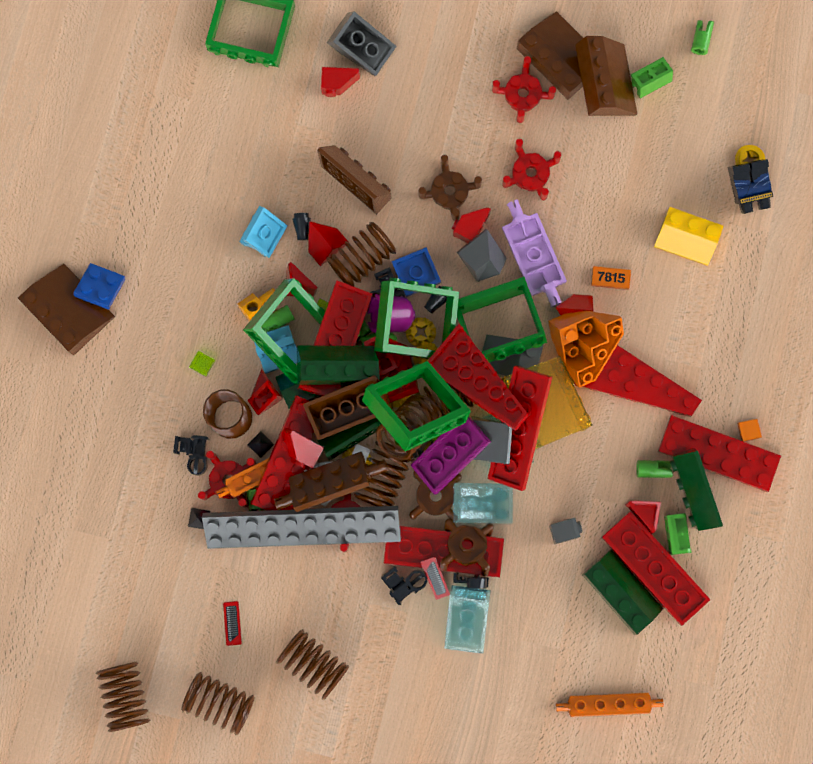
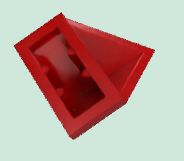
M309 221L308 253L319 266H322L327 262V257H331V253H338V247L343 249L346 246L345 242L349 241L337 228Z
M292 262L288 263L286 279L294 278L298 280L302 288L314 297L318 287ZM289 292L287 296H293V294Z
M573 294L555 308L560 315L582 311L593 312V295Z
M376 336L363 342L364 345L375 347ZM389 338L388 344L408 347L405 344H402L398 341ZM376 352L379 360L380 376L382 377L397 369L404 355Z
M262 368L252 395L247 400L257 415H261L282 400V397Z
M629 501L625 504L651 534L656 532L661 502Z

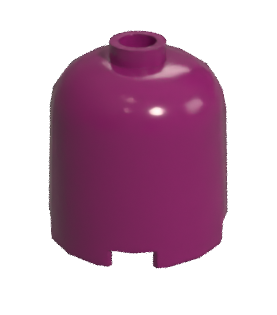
M378 294L375 295L376 297H371L367 309V314H371V322H368V326L373 333H376L380 302V295ZM394 296L390 333L407 331L415 320V310L411 302L405 297Z

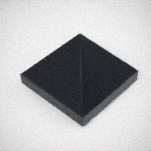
M261 431L247 444L260 458L274 446Z
M191 508L188 527L204 529L202 515L211 511Z

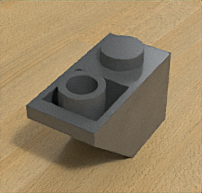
M576 518L549 526L554 545L581 537L580 533L583 532L580 521L576 522Z

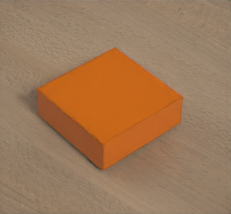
M758 419L737 423L741 441L745 442L762 438Z

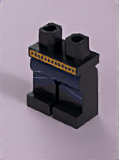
M768 159L727 167L735 204H739L742 214L753 212L752 202L754 201L758 202L759 210L771 208L770 198L773 197L768 173Z

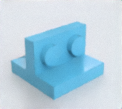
M259 206L239 242L270 258L287 225L266 208Z
M289 325L267 332L273 341L296 364L297 347ZM255 343V349L265 374L279 370L277 365Z

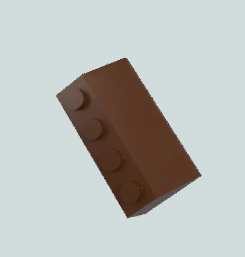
M376 375L303 404L318 440L376 418L362 401L367 386L380 382ZM387 393L381 395V398L393 409Z

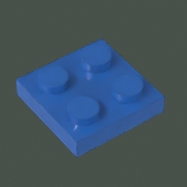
M427 247L392 261L398 279H401V283L417 281L420 286H424V283L435 285L441 283ZM403 290L406 297L418 293L414 291Z
M90 263L74 291V297L109 310L125 282V276Z

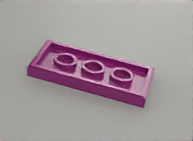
M469 416L465 424L440 435L411 464V467L432 493L437 495L491 441Z

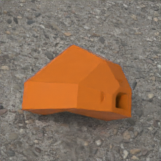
M582 311L563 314L548 321L550 335L558 356L579 388L596 381L624 335L622 317L617 315Z

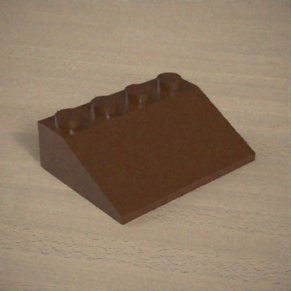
M556 11L518 40L517 50L524 57L529 56L531 64L567 100L583 87L575 44L582 40L583 37Z
M585 36L575 44L588 116H636L638 113L625 45L604 36Z
M336 145L318 148L317 152L321 167L376 215L391 200V189L386 184L382 183L381 185L377 182V178L372 172L363 170V166L358 160L354 159L353 161L348 157L349 153L341 147L339 149Z
M62 264L33 283L18 299L69 353L75 355L111 322L115 316L108 309L74 297V291L80 279L65 264Z

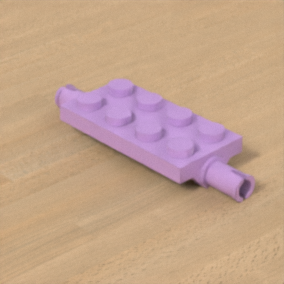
M518 199L514 200V203L511 201L507 206L513 216V222L503 226L502 230L522 277L526 279L531 296L542 292L546 293L551 308L555 307L556 304L558 306L562 301L556 287L566 283L567 280L537 213L530 216L523 214Z

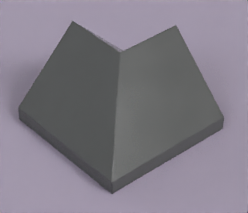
M487 229L457 252L477 282L499 275L507 259Z

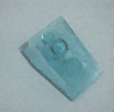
M454 483L453 522L511 525L513 523V488L503 484Z
M452 585L444 649L483 654L491 590Z

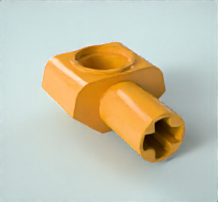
M271 288L258 298L252 293L237 303L248 321L254 317L273 294L274 288ZM250 307H257V310L254 311V312H251V311H249V308H250Z

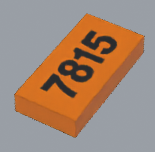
M593 266L591 286L629 290L631 270Z

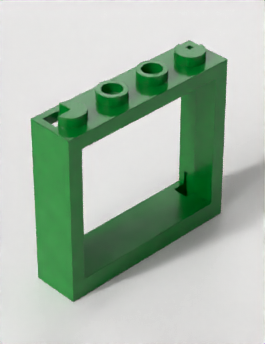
M217 0L205 42L207 51L215 55H227L228 58L235 60L237 58L244 59L251 64L257 62L265 67L274 66L279 68L295 10L294 0H240L285 11L273 54L214 41L226 1Z
M525 277L459 298L457 319L463 330L469 335L462 314L521 294L525 296L538 333L482 351L488 362L503 360L509 355L521 354L527 349L538 348L547 343L546 335Z
M292 278L283 280L245 326L243 331L293 383H298L297 365L261 328L289 292L321 325L325 309L314 301V297L302 288L298 280Z
M390 278L389 281H383L381 284L374 351L430 359L435 353V350L388 344L394 288L447 297L442 343L456 327L459 292L452 291L453 287L441 286V289L435 288V284L424 283V286H420L417 281L401 283V279Z
M428 361L416 364L406 371L402 370L392 377H386L376 384H370L365 389L366 391L362 399L405 452L465 424L471 412ZM423 378L451 412L409 431L381 398V395Z

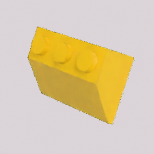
M669 207L654 247L708 266L724 226Z

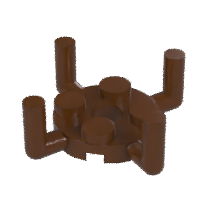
M442 155V173L434 178L430 191H426L424 187L419 188V198H433L436 204L450 210L452 220L455 221L459 219L460 213L457 208L466 201L469 190L481 187L482 178L476 176L474 182L467 183L461 173L449 170L448 156ZM452 186L455 188V193L448 195L444 191L445 188Z
M414 470L413 477L419 481L420 485L416 493L418 506L410 512V518L415 520L424 511L433 516L446 514L454 523H457L459 518L451 509L455 501L453 486L461 482L462 475L458 473L440 491L441 499L433 501L430 498L432 491Z
M446 519L444 530L447 532L451 531L447 544L449 554L441 560L440 570L442 572L447 571L448 564L455 560L464 566L478 563L482 568L481 574L488 576L490 565L483 557L487 550L486 536H492L494 525L488 523L482 529L466 525L457 527L451 519ZM469 540L472 542L473 547L465 549L462 546V542Z

